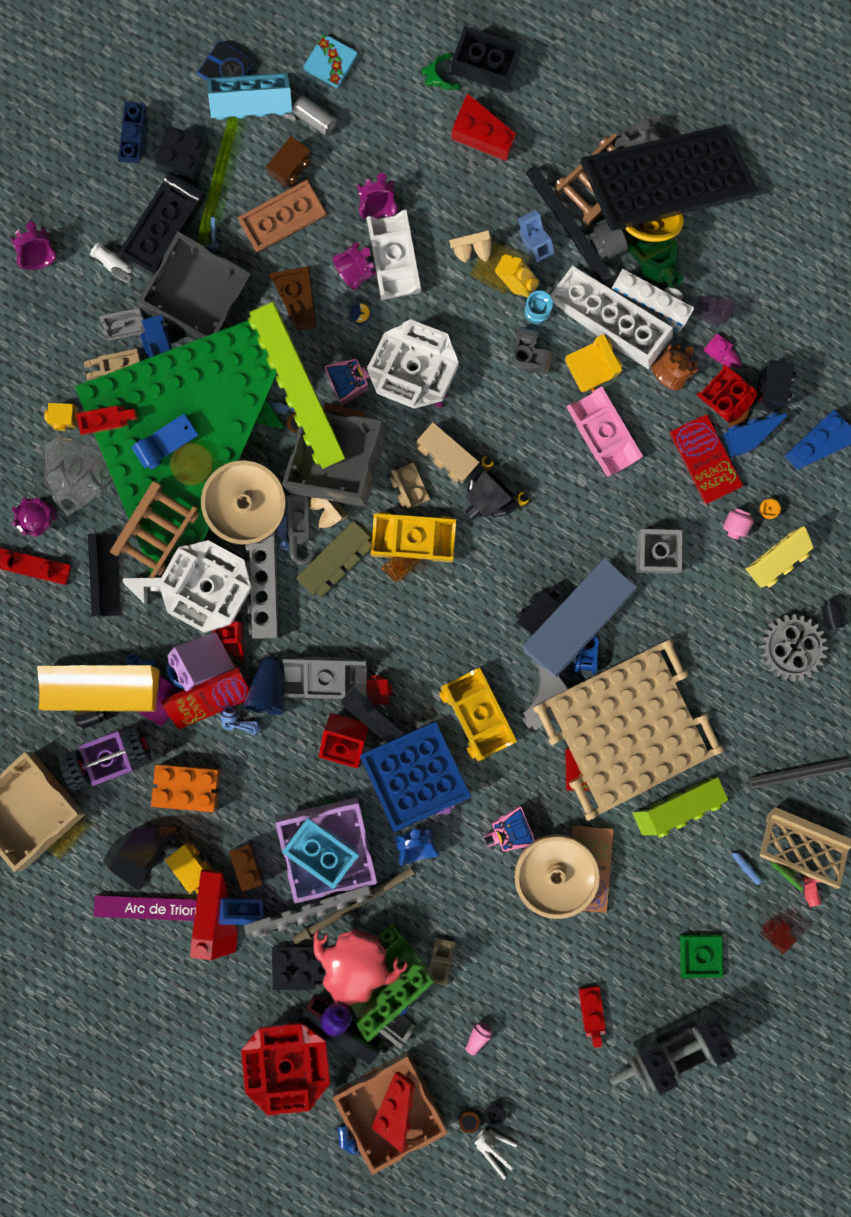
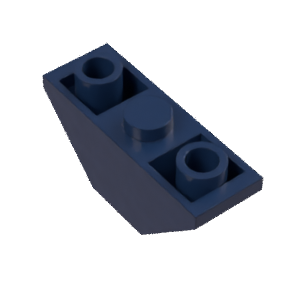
M124 103L118 156L119 162L139 164L145 154L148 133L145 103Z

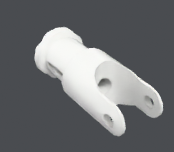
M101 241L95 244L90 255L100 260L105 268L122 281L130 282L131 277L125 272L132 273L134 268L117 253L108 250Z

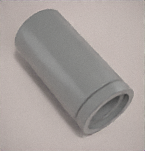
M304 95L298 98L292 110L293 114L325 136L329 135L337 121L333 115Z

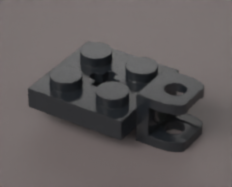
M314 946L272 947L273 990H314L315 981H323L326 971L321 961L315 956ZM292 962L295 963V966L299 967V970H296L295 973L289 970Z

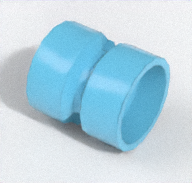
M540 290L534 291L529 295L524 310L525 317L532 324H542L547 321L553 306L551 296L545 291Z

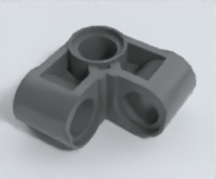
M519 327L515 342L513 364L519 369L541 375L549 374L553 353L549 350L535 348L539 331ZM524 354L527 356V360H519L517 356Z

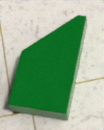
M266 397L256 422L280 429L285 428Z

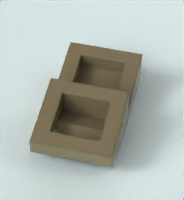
M435 938L429 965L434 984L447 986L456 942Z

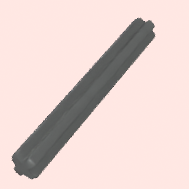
M841 759L749 778V785L752 789L846 771L851 769V763L849 759Z

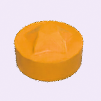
M767 498L762 501L760 513L764 518L773 519L780 514L781 505L778 500Z

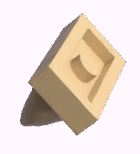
M485 231L452 239L449 242L451 249H454L456 256L464 263L468 261L471 255L472 244L477 255L484 262H487L491 253V240L493 238L491 231Z
M313 497L309 499V510L325 509L319 520V528L333 526L349 516L336 501Z

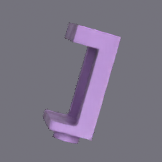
M216 632L176 646L168 654L169 664L174 668L178 675L179 683L186 691L191 690L197 684L235 669Z

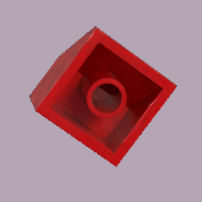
M330 713L324 728L318 758L358 769L361 759L360 755H362L369 727L362 721Z

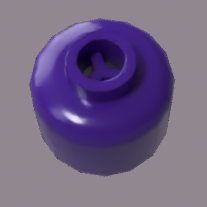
M341 1003L330 1005L321 1018V1025L324 1031L332 1036H339L344 1033L352 1020L349 1008Z

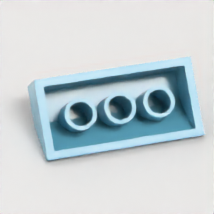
M287 73L207 78L211 118L223 120L232 116L237 118H245L248 115L263 117L273 113L286 115L288 112H292Z

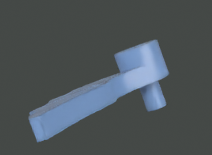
M211 217L212 241L211 245H206V249H211L212 252H219V243H216L217 229L215 217Z
M270 402L276 414L281 413L283 415L289 410L295 412L293 407L290 408L283 403Z
M287 516L283 518L276 528V535L282 540L280 547L285 551L289 550V542L286 539L288 533Z

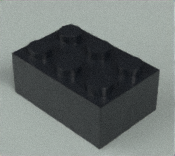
M464 26L451 62V74L507 93L520 58L522 45Z

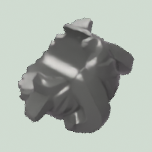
M656 116L649 119L645 118L643 121L627 128L620 135V138L616 140L615 148L620 146L625 148L660 140V131L656 132L654 126L659 121V118Z

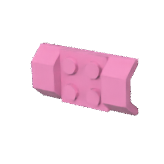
M603 387L566 407L607 477L616 474L643 457Z

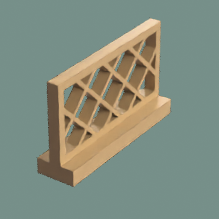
M775 807L770 811L766 818L767 826L759 856L834 888H840L848 850L851 848V838ZM773 825L781 829L782 836L775 837L772 831ZM790 835H799L803 843L795 846ZM786 838L791 849L783 851L778 840ZM774 843L779 854L772 855L766 852L768 845ZM810 843H818L822 852L815 854ZM803 846L806 847L811 856L804 860L798 851V848ZM834 850L841 853L840 861L834 862L829 851ZM793 851L799 862L795 864L789 862L786 854ZM822 854L826 856L830 865L824 868L817 858ZM812 859L818 870L815 872L809 870L805 862ZM832 867L836 874V879H830L825 870Z

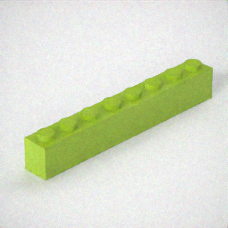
M275 302L249 312L251 316L248 318L252 329H257L260 335L257 339L263 350L266 349L269 354L267 361L271 369L275 368L278 373L276 377L278 385L281 389L285 388L288 395L285 396L286 402L290 408H294L297 414L294 416L298 427L302 426L306 433L303 435L307 446H312L314 450L312 457L316 465L320 464L323 469L345 459L342 447Z

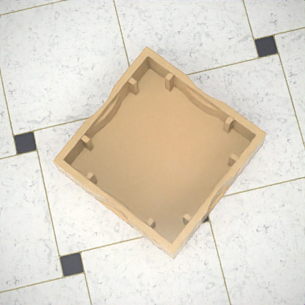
M24 752L0 775V856L14 872L24 871L85 815V812L33 752Z

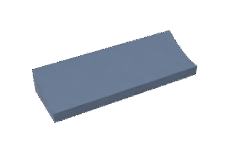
M604 558L523 645L524 653L556 678L637 590V586L624 577Z

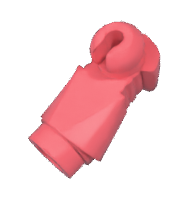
M804 875L801 880L804 881L805 899L809 907L822 904L816 885L820 881Z

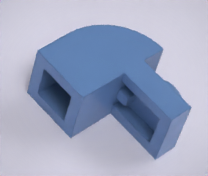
M534 210L518 219L520 225L519 234L532 258L539 262L554 254L551 238L543 230L539 212Z

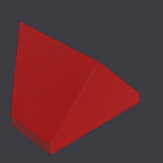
M233 622L231 625L213 630L212 634L217 633L225 650L244 663L245 624Z

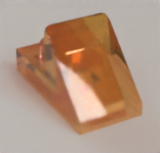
M393 557L385 563L382 569L396 583L406 577L421 561L415 558Z

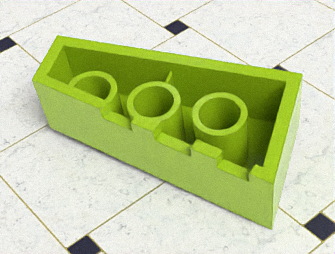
M708 778L684 789L685 793L678 792L667 797V802L665 800L654 802L648 805L649 810H636L632 812L641 834L663 837L668 835L670 829L674 827L678 829L688 824L687 821L692 818L697 820L704 817V812L708 810L715 811L722 808V803L728 801V798L719 778Z

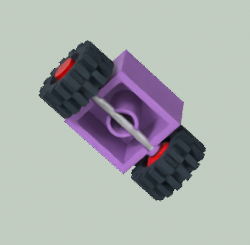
M137 726L126 731H117L79 746L80 751L76 749L59 757L60 768L63 771L62 775L65 777L68 787L75 791L90 785L91 782L93 786L135 771L138 769L137 766L152 761L151 750L141 728Z

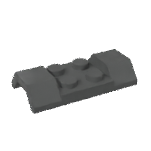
M334 657L283 658L284 697L343 699L354 687L366 697V660H348L346 658Z

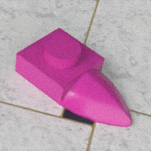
M716 333L703 351L723 365L741 368V360L732 348V344Z

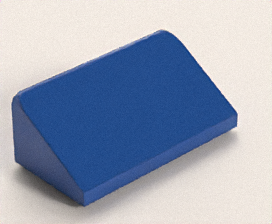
M221 900L219 924L247 925L264 919L262 900Z

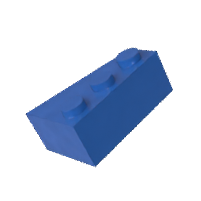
M832 410L795 444L784 457L797 470H800L850 446L851 426L835 410Z

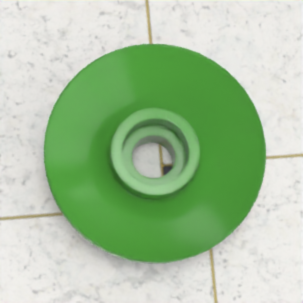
M769 861V864L778 870L791 884L801 892L803 891V887L796 876L798 872Z

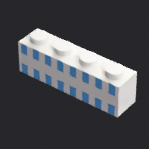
M622 269L611 289L679 332L685 326L694 309L692 306Z

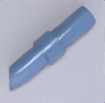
M731 852L744 873H747L756 885L760 884L763 879L753 869L750 862L746 861L739 852Z

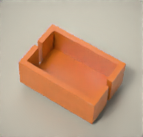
M156 764L153 784H157V787H154L152 791L151 807L204 812L217 811L219 792H212V789L220 788L221 769Z

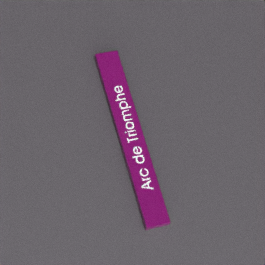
M95 895L93 917L194 921L197 899Z

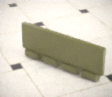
M353 521L296 579L312 595L317 593L322 598L331 589L327 582L330 580L335 585L346 574L341 569L343 566L349 571L361 560L356 555L357 552L364 557L371 550L372 544L369 542L371 538Z

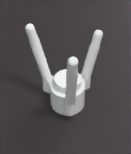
M491 1128L488 1131L483 1129L474 1141L477 1145L476 1148L484 1154L501 1177L506 1179V1175L488 1152L494 1154L504 1165L513 1170V1166L493 1148L496 1144L494 1138L514 1147H517L518 1144L495 1133Z

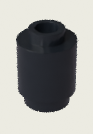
M837 599L825 601V606H821L825 626H828V630L845 627L844 622L846 618L842 602L837 603Z
M76 711V715H74L76 725L78 727L81 726L82 729L102 723L107 718L106 711Z

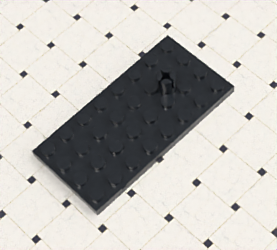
M727 124L582 157L580 162L611 231L753 197L758 193L755 182Z

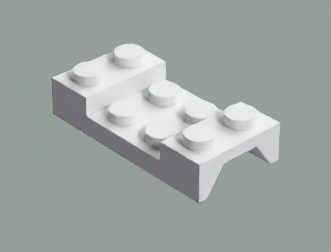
M403 210L395 216L381 219L371 216L366 217L381 300L421 293L407 211Z

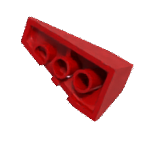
M201 870L190 958L214 960L236 953L238 940L237 925L219 924L221 900L228 899L223 872Z

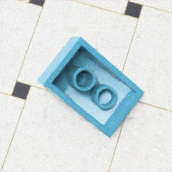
M307 818L283 849L282 853L334 889L359 856V849L336 833Z

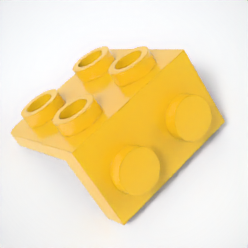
M604 334L596 337L592 344L567 355L565 358V362L581 392H586L618 377L622 371V363L618 357H615L612 351L613 345L609 339H606Z

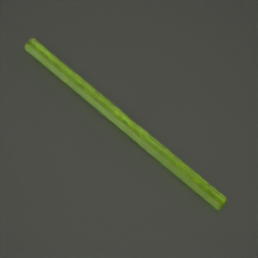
M236 116L228 117L196 240L197 243L205 248L208 245L211 233V217H215L240 119Z

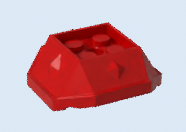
M303 1022L261 1026L241 1049L245 1094L267 1116L310 1111L330 1085L326 1039ZM288 1061L292 1067L284 1069L281 1066V1062Z

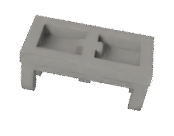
M140 308L99 316L100 322L104 327L103 334L107 341L138 336L145 332L141 322L145 317Z
M398 1014L379 1032L401 1049L412 1034L415 1025L404 1016Z

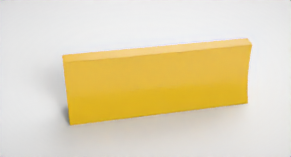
M37 666L39 710L156 711L160 670L152 666Z

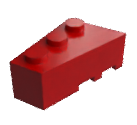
M467 93L453 125L451 139L507 161L514 145L516 134Z

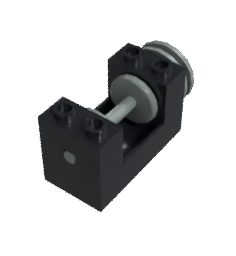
M705 1006L634 1041L633 1044L636 1050L633 1053L635 1056L631 1057L630 1054H627L632 1067L610 1077V1081L614 1086L636 1075L646 1096L650 1095L649 1089H652L653 1093L657 1090L659 1095H662L679 1086L675 1076L709 1059H713L717 1066H720L736 1058L737 1055L718 1016L708 1006Z

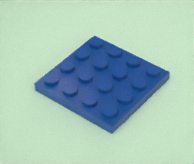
M436 722L360 755L394 833L471 798Z

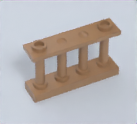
M614 133L610 137L606 136L600 142V147L591 155L616 150L617 148H615L614 144L617 135ZM580 164L566 178L563 176L555 185V193L559 196L564 191L584 211L582 223L588 228L603 212L599 203L594 207L592 205L589 206L570 186L579 178L593 192Z
M158 480L152 482L110 550L116 556L121 553H128L154 569L149 576L151 578L163 574L167 567L164 564L189 523L193 524L200 514L197 512L199 506L194 505L189 510L164 494V491L161 489L164 484ZM154 500L163 502L186 517L180 528L152 511L153 508L150 506ZM149 518L175 534L170 544H166L142 529L140 525L142 519ZM132 535H138L162 550L164 554L159 562L132 547L129 542Z

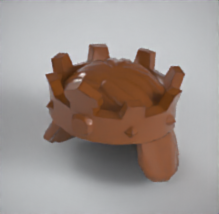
M669 344L667 350H664V354L656 359L651 367L653 374L659 382L669 389L678 391L683 389L686 379L693 377V373L699 370L695 368L698 365V361L694 360L692 362L689 356L694 354L693 347H686L685 351L682 352L679 350V344H675L674 347Z

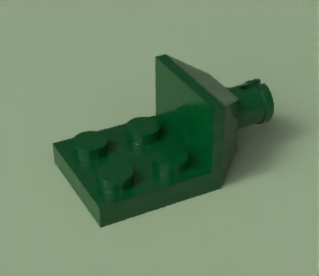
M630 233L624 235L628 246L627 251L641 265L642 279L651 285L661 284L666 281L670 288H676V285H681L683 275L678 272L680 269L678 243L673 238L662 242H648L638 239Z

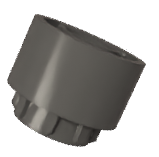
M607 221L594 227V232L589 235L590 244L600 258L606 257L609 260L628 250L622 229L611 231Z

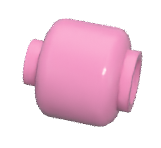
M736 508L735 511L731 510L723 525V528L728 531L727 536L739 540L740 536L747 537L754 522V519L750 517L751 513Z

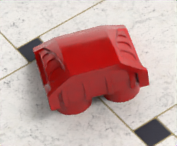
M724 364L723 369L701 393L697 394V397L718 413L727 423L738 420L753 404L757 391Z

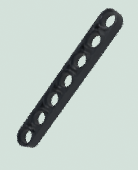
M535 165L526 171L529 180L599 281L605 284L612 279L610 271L540 170Z

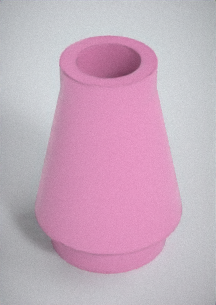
M478 1022L477 1025L473 1026L468 1044L465 1047L466 1051L471 1055H476L492 1038L491 1034L493 1031L487 1024Z

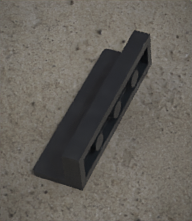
M88 534L91 615L94 617L121 615L118 556L110 552L117 541V535Z

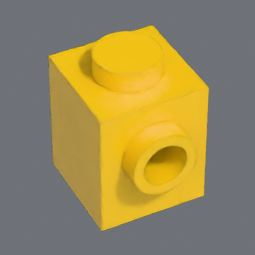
M48 403V409L45 410V421L57 431H66V428H77L76 414L78 413V408L73 404Z

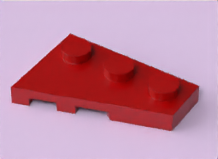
M398 1071L394 1073L371 1128L397 1150L404 1153L407 1152L408 1148L406 1137L410 1131L408 1120L409 1112L413 1106L415 1083Z

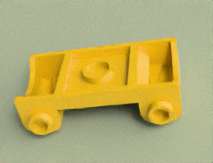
M380 511L379 514L374 513L371 556L428 559L453 563L456 519H452L450 516L431 518L391 515L390 512Z
M480 667L440 687L441 692H439L441 700L443 703L447 702L449 705H452L470 741L468 742L467 752L471 759L475 758L477 761H481L517 742Z

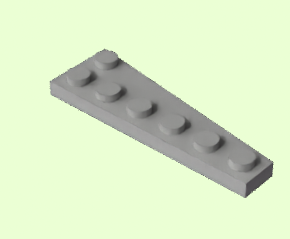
M365 886L322 900L320 905L314 903L300 908V912H297V910L284 912L280 915L281 918L279 919L277 917H269L244 925L246 934L253 935V937L263 938L271 935L270 931L278 929V931H283L291 928L290 924L298 922V924L309 922L312 916L317 915L318 918L330 914L329 911L335 908L340 911L349 908L350 903L356 901L357 904L367 902L369 897L374 895L372 887Z

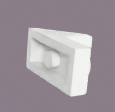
M123 578V583L143 603L148 604V588L152 592H160L158 583L161 578Z

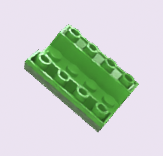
M393 924L378 936L381 945L386 950L384 962L387 965L388 972H393L395 970L394 961L398 957L397 965L402 967L405 961H407L406 969L394 983L384 984L373 989L370 1000L351 1005L360 1021L357 1025L367 1041H370L434 982L432 973L421 957Z

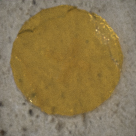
M187 443L173 452L170 459V468L178 481L186 485H196L209 477L213 461L210 453L203 446Z

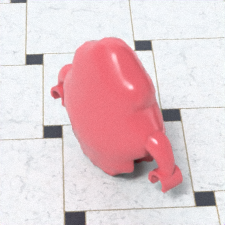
M319 929L314 935V953L326 971L323 984L331 993L335 1003H341L349 1007L355 1003L366 1002L371 999L373 989L384 984L394 983L406 969L407 961H405L404 966L399 967L397 965V957L394 961L395 970L388 972L387 965L384 962L385 948L381 945L377 936L370 935L367 932L353 929L349 933H343L338 937L337 943L329 946L327 949L323 948L322 943L327 940L328 932H326L324 938L318 937Z

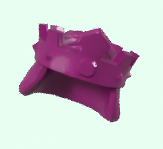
M383 172L377 175L378 182L371 183V180L367 179L365 180V186L357 185L360 198L359 215L363 219H367L366 217L369 216L377 219L392 217L398 211L394 200V181L389 180V183H386L387 176Z
M29 221L25 225L28 232L22 234L18 230L15 232L17 237H11L10 240L17 253V265L25 270H38L55 262L57 254L51 246L49 232H46V228L41 227L40 231H37L36 224Z
M357 242L347 247L345 252L336 254L332 258L341 278L352 290H356L363 281L377 275L376 271H371L374 265L367 258L371 256V249L363 247L361 251L358 249L360 245Z
M22 498V502L12 509L14 513L13 526L17 527L21 534L25 536L33 535V537L43 535L49 529L51 522L56 520V509L49 502L39 498Z

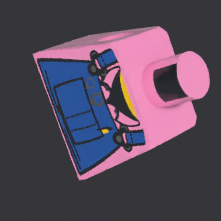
M357 359L325 366L341 406L369 389L366 379L370 378L367 370L368 365L361 368Z
M520 805L491 822L494 832L483 836L487 847L500 843L503 851L527 847L535 841Z

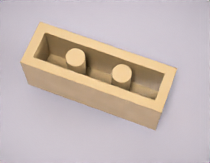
M434 423L417 440V445L419 446L417 449L424 456L429 454L434 459L432 462L439 469L442 470L444 467L449 472L448 476L456 483L460 481L463 484L479 465V462Z

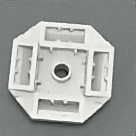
M410 319L404 322L403 325L383 334L367 370L377 394L409 407L418 408L443 401L459 367V362L447 333ZM412 366L418 367V369L415 371L409 370V368Z
M209 540L178 547L158 583L167 612L203 633L231 625L252 589L246 561ZM211 582L212 589L209 592H204V584Z

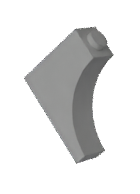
M537 663L539 673L538 691L531 705L522 712L525 716L522 718L523 722L528 728L533 727L534 730L541 727L543 723L538 713H535L533 706L567 690L559 676L553 677ZM547 707L545 710L551 720L554 715L550 707Z

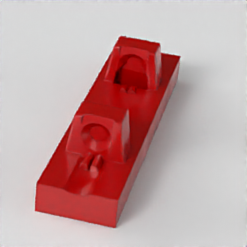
M0 548L1 570L63 585L68 584L72 569L71 565ZM14 557L12 566H10V558Z

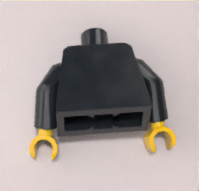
M487 456L482 458L481 465H478L468 479V495L466 498L472 505L465 512L471 519H475L480 513L486 518L489 516L494 518L507 516L518 509L519 505L523 506L529 502V499L525 502L520 500V496L524 492L515 496L490 470L493 467L494 461L490 465L484 463Z

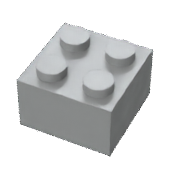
M640 529L637 532L636 573L678 574L682 572V530Z

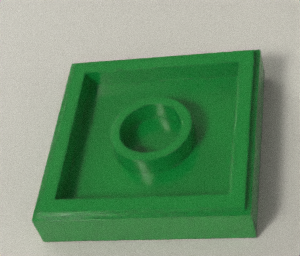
M721 934L679 935L681 978H723V939Z

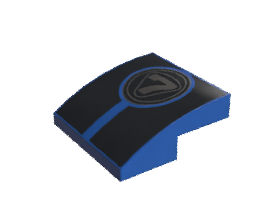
M219 40L197 74L206 81L207 78L245 76L254 61L232 46Z

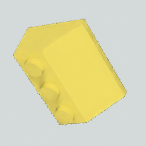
M802 526L792 531L745 568L760 588L766 585L768 588L778 581L776 577L781 573L786 575L794 569L793 564L796 561L802 562L810 556L808 552L813 549V545L806 528Z

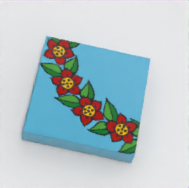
M323 33L303 68L306 72L339 89L355 62L358 52Z

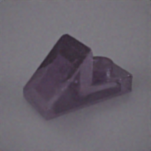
M701 296L692 314L719 328L722 322L727 323L736 304L731 300Z

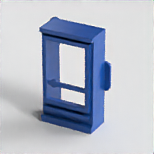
M162 315L141 320L145 332L140 334L146 356L149 355V358L172 350L166 328L163 326Z

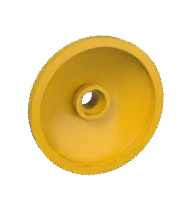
M682 214L626 227L625 229L638 239L648 242H662L680 233L684 219Z

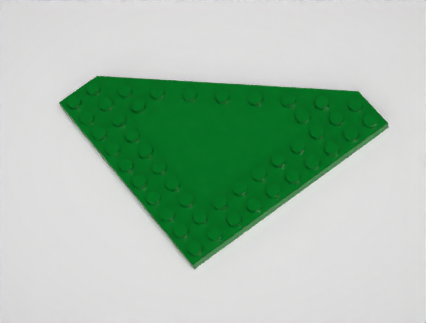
M249 320L75 386L85 412L113 406H124L125 411L137 410L138 419L127 421L128 426L94 433L128 519L131 518L148 488L155 480L164 484L161 488L164 494L189 510L194 505L199 506L197 510L200 513L193 524L189 523L164 563L167 567L178 547L189 546L205 540L210 528L205 521L201 508V496L205 483L211 474L221 466L240 460L277 375L276 369H271L267 361V357H269L267 350H263L257 338L260 335L257 329H252ZM185 413L199 435L161 459L160 462L162 464L152 470L149 467L145 469L131 447ZM154 500L150 506L153 508L152 511L179 528L186 518L159 500ZM143 518L140 522L142 529L168 545L175 536V534L149 518ZM136 535L142 553L159 562L164 552ZM148 566L150 573H152L154 569ZM163 574L161 576L157 575L155 578H162Z

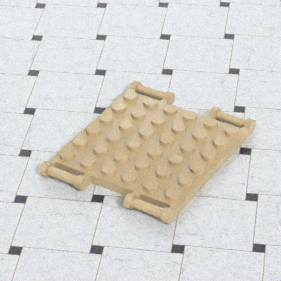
M671 638L533 706L535 713H538L546 729L550 745L556 744L565 738L582 775L571 780L569 784L571 788H574L583 806L587 821L725 751L723 745L719 744L708 721L710 719L708 714L703 713L692 719L676 686L677 681L687 678L689 674L687 670L683 669L672 646L674 643ZM663 649L666 650L677 673L673 676L660 652ZM547 707H550L561 730L558 734L545 710ZM700 723L712 746L709 750H707L696 727ZM586 782L597 805L594 809L581 785Z

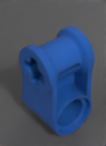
M596 636L592 638L593 646L590 649L584 647L575 657V672L585 670L591 671L593 674L596 673L599 645Z

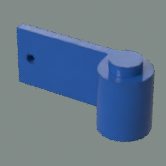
M184 413L157 432L140 440L131 448L145 469L149 467L152 470L162 464L160 462L161 459L199 434Z

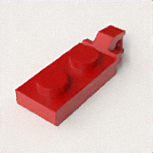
M113 406L76 414L80 435L123 428V426H128L127 421L138 419L137 410L125 411L124 406Z
M596 985L578 988L586 1036H591L594 1048L602 1047L601 1035L605 1034L606 1028L600 987Z

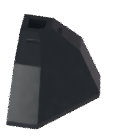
M174 824L136 827L112 844L103 862L108 870L134 889L140 890L143 886L147 887L152 879V875H150L152 869L158 864L161 865L167 855L164 852L168 846L177 842L181 834L178 832L181 826Z

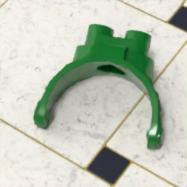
M451 53L439 55L434 62L428 63V66L421 68L422 75L426 76L424 79L426 87L433 85L434 87L439 86L446 90H459L461 88L459 83L452 85L443 81L435 71L440 62L452 58Z

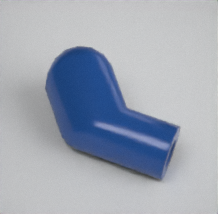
M346 1124L338 1125L340 1147L350 1154H358L360 1151L357 1142L349 1136L348 1126Z

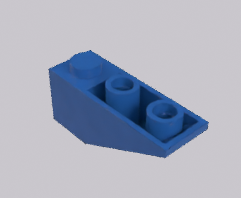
M776 412L766 416L767 419L759 421V418L748 421L746 426L740 427L737 424L727 428L728 431L723 437L730 458L751 452L787 416L786 413L779 415Z

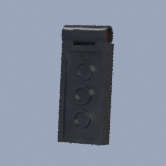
M169 172L118 252L119 255L127 262L153 276L160 268L163 257L176 233L180 232L184 235L200 210L199 206L204 202L206 192L173 172Z

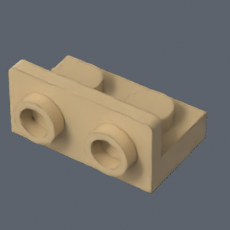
M414 463L398 470H391L392 476L389 478L393 488L398 487L400 495H398V499L402 507L406 506L407 510H410L430 501Z

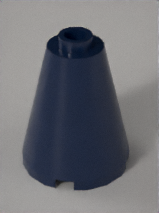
M267 656L266 659L261 661L244 701V709L255 713L267 712V715L284 714L282 663L278 661V658Z

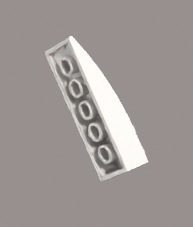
M574 266L569 269L550 295L552 302L595 335L600 336L604 334L606 339L611 341L614 348L647 369L652 366L673 337V327Z

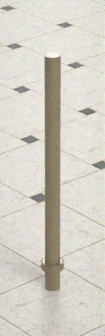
M408 868L373 889L374 895L369 897V901L415 875L412 868ZM357 901L350 903L349 908L336 911L311 927L303 928L301 933L292 937L294 943L297 945L305 939H311L318 929L319 931L367 902L357 904Z

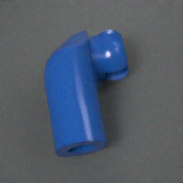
M133 653L126 657L128 666H152L157 668L155 659L143 661Z

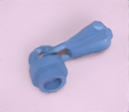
M226 707L221 712L220 719L222 720L223 728L230 731L235 727L252 735H256L261 730L258 721H236L237 712H235L234 708Z

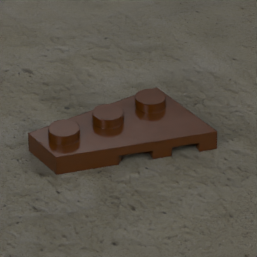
M306 266L269 273L296 330L317 328L310 268Z

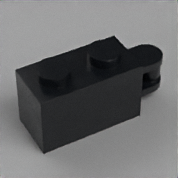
M556 583L548 593L542 591L540 594L536 592L529 600L531 603L527 610L523 608L516 616L519 619L516 624L532 636L560 606L559 601L567 592ZM552 592L558 596L556 601L550 596Z

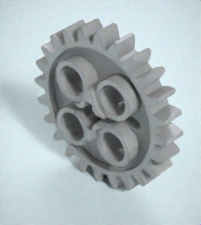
M796 614L791 615L790 619L787 615H784L782 620L776 618V625L769 623L768 626L771 630H763L767 636L760 638L761 641L765 642L764 645L759 646L760 649H764V653L760 654V657H766L763 665L770 664L768 671L776 670L774 676L778 677L782 674V680H787L789 676L791 681H795L796 677L799 680H804V675L807 678L812 677L811 671L814 673L818 672L816 665H824L820 658H827L822 653L823 650L828 649V647L822 646V643L826 642L827 639L820 638L824 631L817 632L816 629L819 625L811 626L812 619L804 622L803 615L799 616L798 620ZM788 628H790L793 631V637L791 639L787 638L786 636V630ZM800 632H802L803 635H802V637L798 640V638H799V636H800ZM805 639L811 642L809 650L804 647ZM791 644H795L794 648L797 649L796 651L791 652ZM777 646H780L783 649V654L781 657L777 656L775 653V649ZM788 656L787 662L784 664L783 661ZM796 656L801 661L798 668L793 664V659Z

